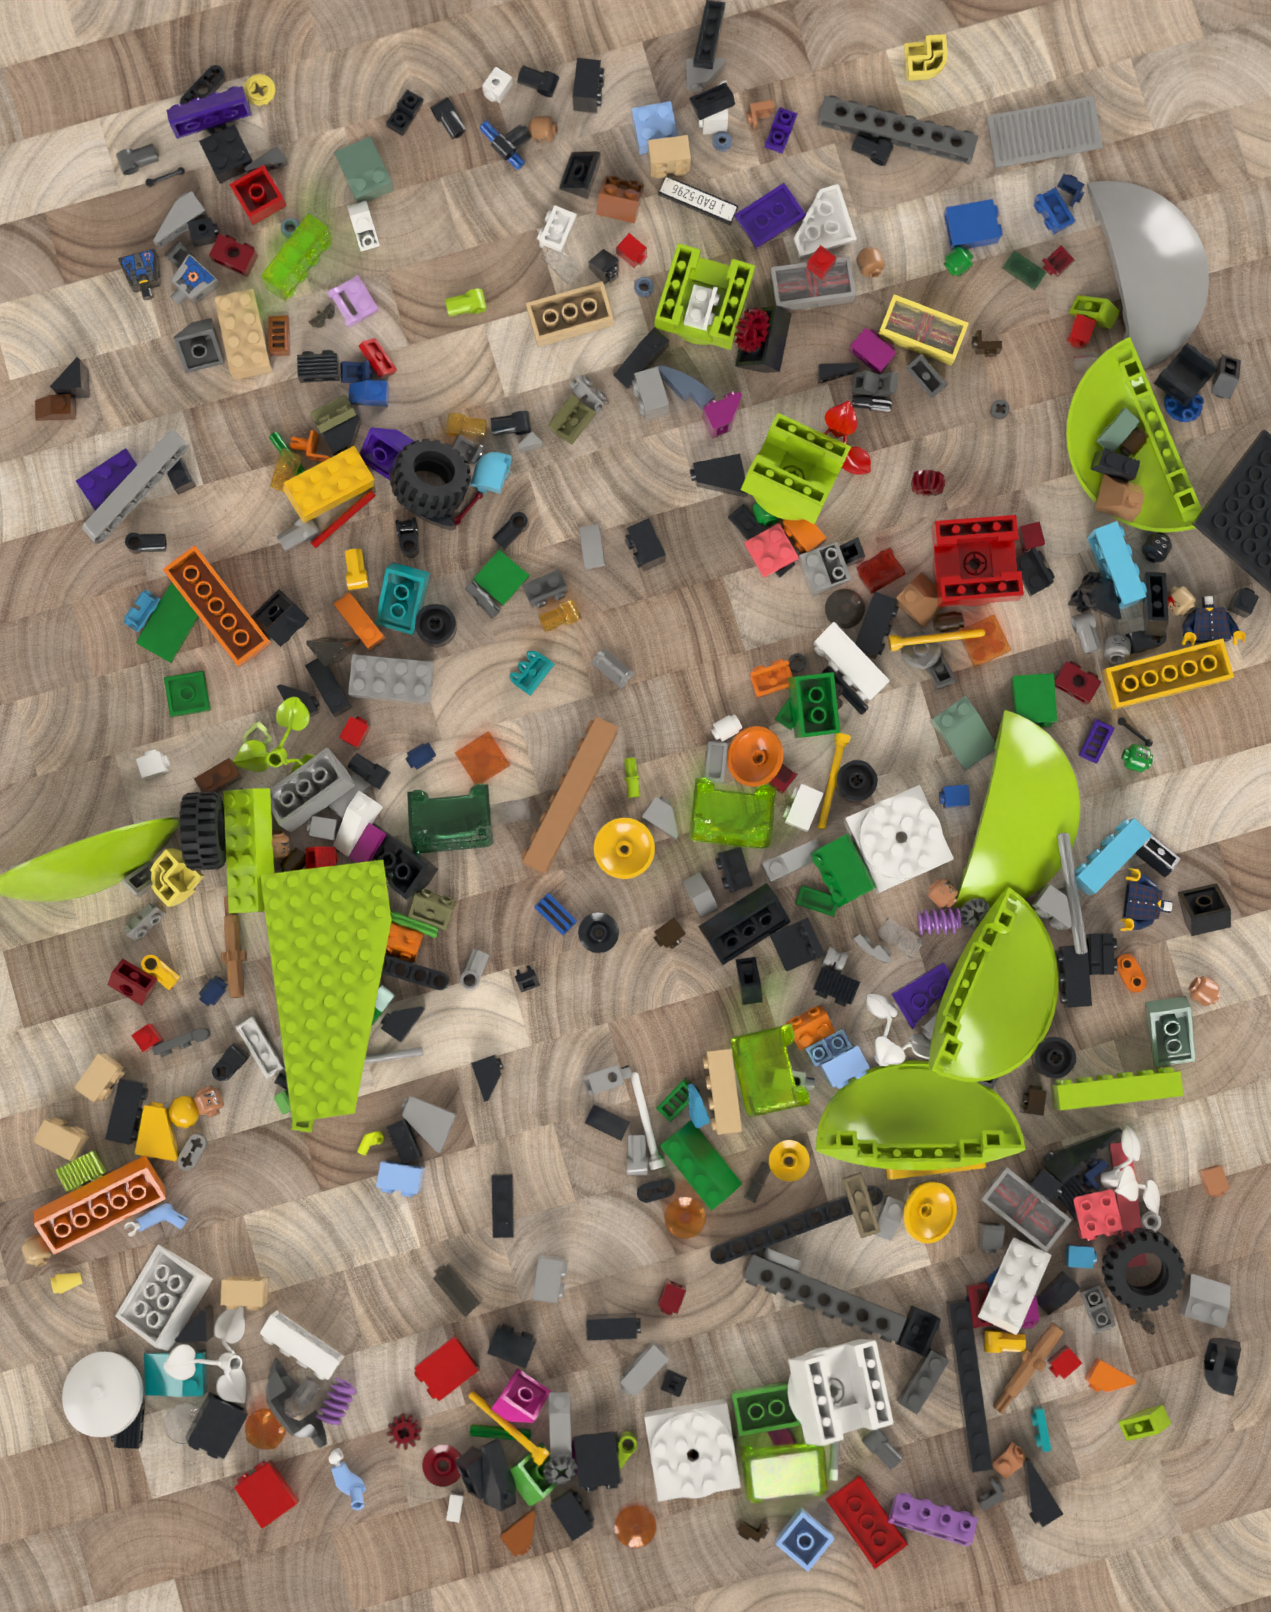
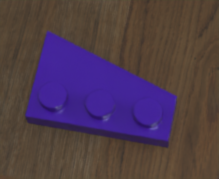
M943 962L891 993L912 1030L921 1017L929 1011L933 1003L945 992L951 974Z

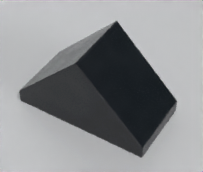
M859 537L839 546L847 567L863 562L865 553Z

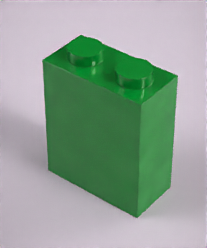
M1054 673L1012 676L1010 680L1013 713L1032 721L1036 725H1040L1041 728L1052 727V724L1057 722Z

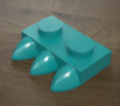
M537 651L526 652L530 663L525 661L518 663L519 670L522 673H510L511 682L529 696L533 694L555 665Z

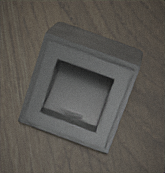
M178 241L164 255L178 269L189 254L193 258L195 257Z

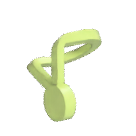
M259 721L252 724L243 736V744L247 741L248 735L258 728L265 734L266 739L263 743L267 746L272 741V737L267 733L268 729Z

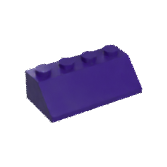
M233 86L225 92H214L208 97L202 99L195 98L189 103L183 105L176 104L166 110L169 124L176 139L252 116L243 86Z

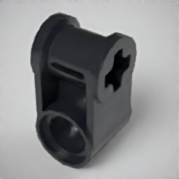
M416 517L406 521L396 520V530L403 555L407 558L417 556L419 553ZM408 543L415 545L414 549L410 551L405 550L404 547Z
M1143 630L1125 634L1131 642V654L1157 648L1163 645L1167 639V634L1165 633V636H1160V640H1152L1154 635H1144Z
M233 1043L213 1067V1077L218 1081L229 1080L244 1065L250 1055L236 1043ZM226 1067L225 1072L227 1075L219 1076L220 1071L218 1069Z

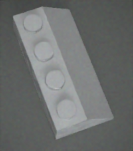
M325 748L270 789L271 811L279 826L289 832H293L312 818V816H315L352 789L355 784L345 767L329 748Z

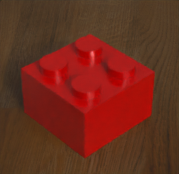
M264 165L229 184L252 226L287 206L282 194Z

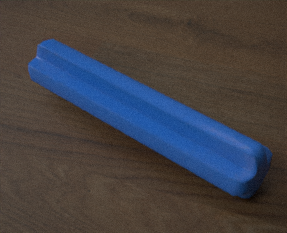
M488 121L480 125V130L491 142L500 135ZM517 152L508 159L517 170L521 169L525 164Z

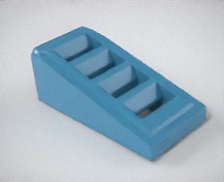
M692 1083L689 1084V1117L695 1128H700L710 1123L711 1120L696 1087Z

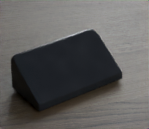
M726 82L689 98L699 120L735 105L734 95Z
M1153 836L1135 852L1139 858L1163 877H1167L1180 861L1176 854Z
M593 1104L585 1124L622 1141L630 1122Z

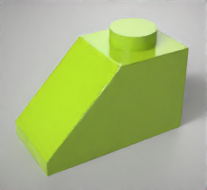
M1081 295L1076 296L1069 311L1075 317L1077 314L1096 320V327L1112 329L1120 312L1108 299Z
M1163 1404L1146 1408L1118 1422L1126 1441L1160 1434L1172 1424Z

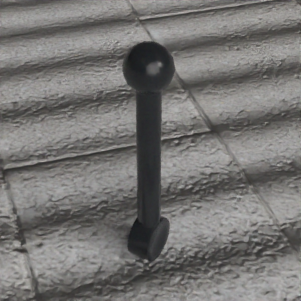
M179 167L177 171L152 180L149 178L145 181V184L148 187H153L154 183L178 174L183 175L185 169Z
M1121 717L1118 719V725L1125 726L1143 740L1146 746L1151 747L1153 745L1151 739L1145 738L1127 724L1125 718Z

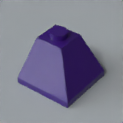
M371 427L359 454L368 467L390 480L389 475L393 470L397 455L403 450L404 446L411 444L414 440L398 430Z

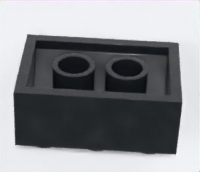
M776 306L759 308L767 312L766 316L770 318L767 321L770 326L766 330L769 333L765 337V342L761 341V347H756L755 352H747L739 348L735 366L763 373L780 372L791 314Z

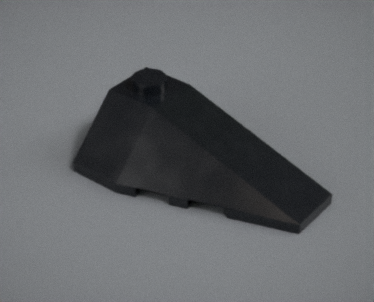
M373 822L374 826L387 834L373 858L375 861H384L385 876L389 886L404 899L408 900L428 886L438 868Z
M1116 1127L1055 1151L1050 1150L1043 1156L1044 1160L1040 1163L1049 1174L1064 1184L1083 1168L1081 1163L1092 1160L1098 1153L1096 1151L1098 1148H1105L1123 1131L1121 1128Z

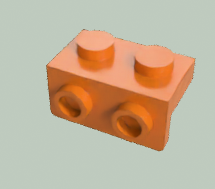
M783 659L771 662L772 666L764 668V665L752 669L753 672L749 674L756 698L789 688L788 677L793 676L788 660L783 661Z
M391 922L385 955H392L403 961L415 962L424 933Z
M822 1005L812 1007L807 1012L795 1016L785 1023L799 1051L836 1033Z

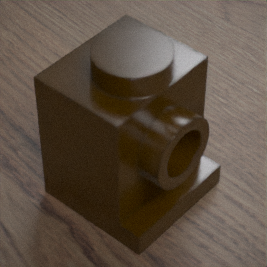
M1029 1085L1027 1093L1024 1092L1022 1104L1025 1105V1109L1020 1108V1112L1044 1116L1047 1091H1042L1041 1086Z

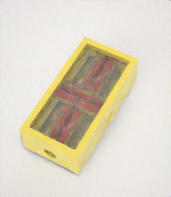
M894 294L879 331V338L952 366L969 323Z

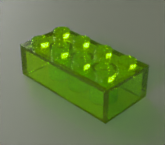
M308 213L260 277L266 289L284 302L288 298L293 297L297 285L306 280L310 268L315 267L320 260L319 256L323 251H327L330 248L332 237L325 224Z

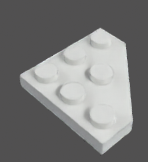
M839 184L820 189L793 240L799 259L813 255L820 245L826 250L856 242L857 238Z

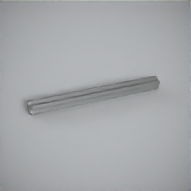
M1060 833L1057 835L1072 921L1076 954L1087 953V945L1070 838L1068 833Z

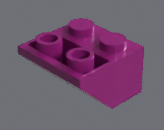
M730 392L724 396V399L718 402L712 400L705 404L706 407L703 408L702 418L712 439L731 431L740 407L741 392L736 394L735 392Z

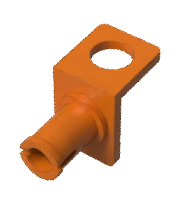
M311 430L309 439L292 436L291 441H294V443L290 442V448L305 450L306 456L311 461L324 462L330 458L326 455L316 454L320 435L315 430Z

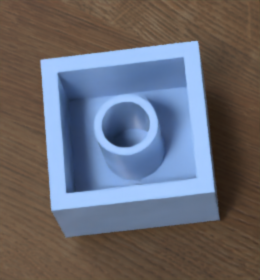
M671 101L632 108V121L639 155L648 153V140L678 136Z
M855 1045L819 1064L830 1087L838 1089L849 1084L848 1079L852 1077L858 1079L866 1075V1070L870 1068L861 1050Z
M383 1160L380 1163L376 1187H380L381 1192L393 1193L396 1190L401 1191L403 1196L413 1197L421 1191L425 1167Z
M800 1507L774 1540L780 1549L806 1571H809L835 1538L828 1529Z

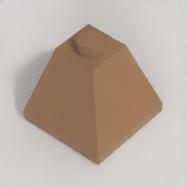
M1104 474L1094 510L1133 522L1141 512L1145 495L1142 486Z
M922 572L895 598L897 599L896 604L922 629L943 608L938 607L936 585Z

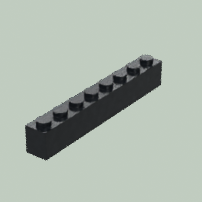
M967 1299L947 1301V1314L969 1469L972 1472L993 1470L970 1302Z

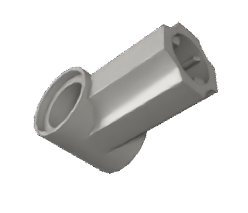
M299 519L295 522V526L276 536L285 552L302 542L311 541L320 534L313 520L303 523Z
M1088 611L1072 616L1071 625L1075 634H1078L1083 653H1091L1101 649L1095 630L1096 621L1093 613Z
M473 949L464 973L460 978V982L466 990H475L479 986L490 955ZM469 975L474 976L476 979L472 986H467L464 982L465 978Z
M628 1135L627 1175H648L645 1135Z

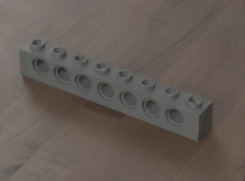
M833 95L829 97L824 96L817 124L853 135L860 133L875 140H886L895 146L968 165L971 164L978 140V135H974L973 132L968 130L959 131L949 125L940 126L936 125L933 121H920L914 116H901L895 111H882L875 106L859 105L858 102L852 100L847 102ZM843 111L845 115L838 116L836 112ZM862 116L865 120L857 121L855 117ZM881 121L884 125L877 126L874 122ZM900 126L903 130L896 131L893 127ZM913 131H919L922 135L915 136ZM932 136H939L941 141H934ZM951 141H958L960 146H953Z
M754 1253L751 1254L743 1277L747 1279L746 1283L757 1287L760 1284L765 1286V1291L776 1295L777 1292L784 1294V1299L793 1303L796 1300L804 1303L803 1307L815 1311V1308L823 1311V1315L834 1319L835 1316L842 1318V1323L851 1327L854 1324L861 1326V1331L870 1335L873 1332L880 1334V1339L889 1343L892 1340L898 1342L907 1319L899 1313ZM763 1270H770L772 1272V1277L769 1280L761 1279V1272ZM789 1278L791 1285L788 1288L780 1287L781 1279ZM802 1286L810 1287V1293L807 1296L799 1294V1289ZM821 1294L829 1295V1301L826 1304L818 1302V1297ZM840 1302L848 1303V1309L845 1312L838 1311L837 1306ZM862 1309L866 1310L867 1317L864 1320L857 1319V1312ZM885 1318L886 1325L883 1328L876 1327L877 1319Z

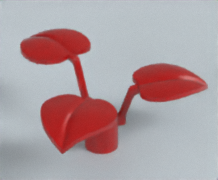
M849 400L830 408L826 412L825 422L828 429L823 433L828 435L832 432L833 436L837 438L843 437V443L847 444L848 435L854 433L857 428L856 413ZM852 446L842 468L856 475L868 474L871 472L870 456L863 448Z

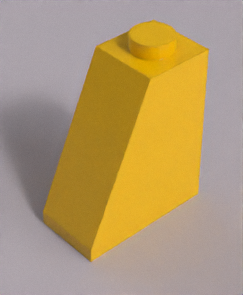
M151 1101L150 1105H144L135 1154L177 1161L179 1151L173 1126L169 1118V1110L162 1107L163 1103Z

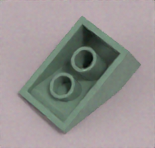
M367 137L334 152L356 203L362 201L369 202L394 191L392 181L371 137Z
M966 696L930 721L965 771L994 751V739Z
M1187 997L1145 1002L1154 1066L1160 1067L1196 1061L1192 1009Z

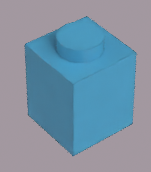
M1066 1244V1266L1093 1268V1263L1096 1264L1097 1252L1094 1251V1247Z

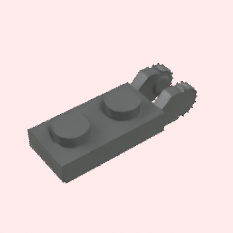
M199 1028L154 1046L152 1051L154 1055L160 1054L161 1057L172 1054V1049L179 1047L182 1050L192 1046L191 1042L194 1040L202 1042L205 1039L207 1040V1038L209 1039L210 1032L207 1028Z

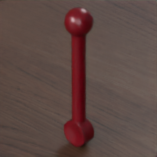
M478 491L475 494L476 497L458 517L454 518L456 520L453 522L455 525H460L461 519L478 499L483 498L482 492Z

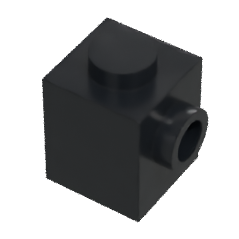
M211 217L187 222L191 242L194 247L215 243L217 235L220 234L218 224L213 223Z
M1240 588L1234 593L1227 610L1247 618L1252 614L1259 596L1252 589Z

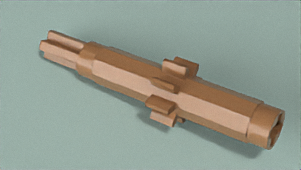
M228 896L224 897L226 952H221V958L223 963H227L230 998L244 997L242 961H247V952L241 950L239 916L237 913H229Z
M1052 1322L1032 1350L1025 1349V1352L1021 1355L1024 1361L1004 1387L1003 1393L994 1403L993 1408L1002 1414L1013 1398H1016L1034 1373L1037 1370L1040 1372L1044 1370L1047 1365L1044 1361L1065 1332L1062 1328Z

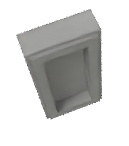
M708 741L704 782L724 784L728 743Z

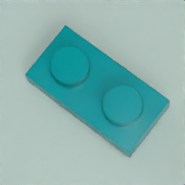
M1041 1406L1032 1407L1033 1413L1030 1416L1032 1425L1036 1426L1037 1434L1034 1435L1036 1446L1040 1447L1043 1452L1052 1451L1044 1409Z

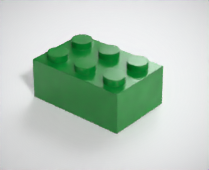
M834 672L788 677L795 738L840 733Z

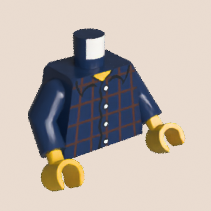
M1213 596L1202 597V608H1196L1192 613L1188 614L1182 625V645H1185L1186 641L1191 643V646H1194V643H1207L1219 639H1224V642H1228L1231 640V636L1233 637L1234 645H1237L1238 639L1245 643V632L1240 631L1236 622L1226 612L1224 607L1214 608Z
M1128 868L1132 875L1131 877L1126 876V880L1131 881L1127 882L1123 916L1120 921L1125 923V927L1120 928L1121 931L1144 929L1152 925L1154 920L1159 919L1160 912L1171 913L1172 901L1162 900V891L1158 889L1157 884L1146 875L1141 874L1138 869Z

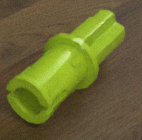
M625 758L626 778L624 780L627 782L628 798L641 797L638 782L640 776L637 773L636 758Z

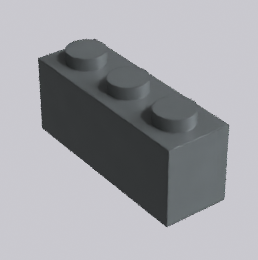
M930 1348L926 1356L920 1360L899 1395L898 1403L918 1415L949 1360Z

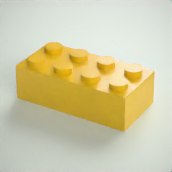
M352 446L285 481L283 491L302 522L305 523L373 487L375 479L355 446Z

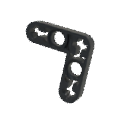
M219 65L209 67L181 97L180 104L183 105L187 101L190 102L192 99H195L193 93H195L197 98L202 99L216 92L226 79L222 67ZM213 73H216V74L219 73L220 78H217V77L214 78L212 74H213ZM202 85L208 87V91L205 94L198 93V88ZM226 124L217 126L218 128L221 127L222 130L227 128ZM214 127L205 130L210 135L216 132Z

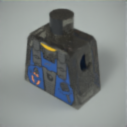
M152 249L118 258L133 292L141 291L143 300L153 299L155 297L153 288L161 286L160 262L156 250Z

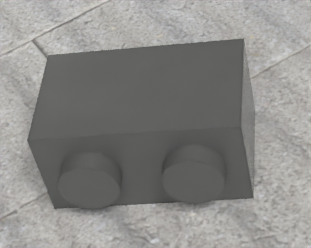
M920 354L906 367L931 398L935 397L949 384L924 354Z

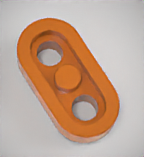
M1130 954L1118 956L1117 972L1125 987L1134 993L1144 990L1147 983L1146 978L1136 959ZM1125 960L1130 963L1128 968H1125L1123 965ZM1135 978L1140 982L1138 986L1133 984Z

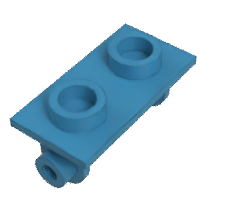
M147 589L144 592L141 591L134 602L139 606L138 610L131 606L124 616L125 620L123 623L139 632L145 626L150 614L157 608L160 598L153 595Z

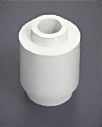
M735 714L732 716L728 715L712 724L713 729H711V732L716 740L720 739L723 742L739 733L738 730L742 729V726Z

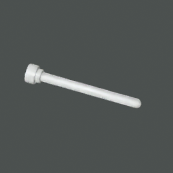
M633 1072L631 1081L651 1155L649 1158L650 1162H648L650 1170L665 1167V1160L658 1153L639 1075Z

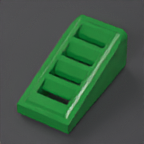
M686 1077L656 1107L670 1123L689 1104V1095L682 1086L688 1090V1085L692 1082ZM679 1092L686 1100L683 1101L676 1093ZM671 1098L680 1105L679 1108L670 1100ZM667 1104L675 1112L672 1114L664 1105Z

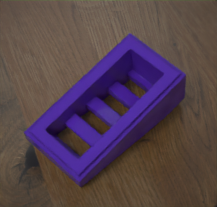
M1095 718L1079 752V756L1097 764L1115 727ZM1099 726L1107 730L1106 733L1096 730ZM1097 734L1103 737V740H1098L1093 735ZM1090 741L1099 744V749L1090 745ZM1088 748L1096 752V756L1085 752Z

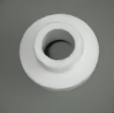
M1151 1211L1144 1213L1141 1217L1142 1228L1144 1230L1148 1228L1153 1229L1154 1232L1157 1231L1161 1226L1160 1216L1153 1214ZM1149 1218L1154 1220L1151 1226L1147 1224Z

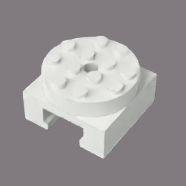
M920 785L885 799L843 820L852 842H856L868 872L877 887L874 889L876 894L954 859L943 836L939 819L930 808ZM897 833L906 835L904 843L896 841L895 836Z
M858 1339L830 1348H817L803 1356L788 1360L791 1371L788 1382V1399L792 1412L802 1424L806 1444L824 1446L843 1440V1434L860 1428L875 1430L894 1424L876 1340Z
M726 1398L644 1412L658 1501L682 1497L701 1498L714 1492L741 1488ZM690 1449H696L699 1452L698 1456L694 1458L695 1460L687 1456V1452Z

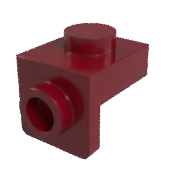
M1062 245L1047 259L1044 258L1042 260L1045 264L1043 269L1050 276L1054 274L1057 277L1075 261Z

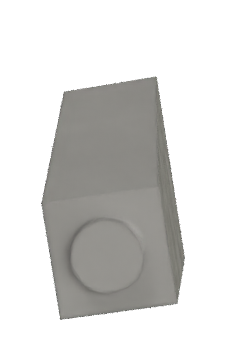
M410 1096L409 1099L405 1098L401 1106V1110H403L402 1116L436 1152L441 1153L457 1114L414 1096Z

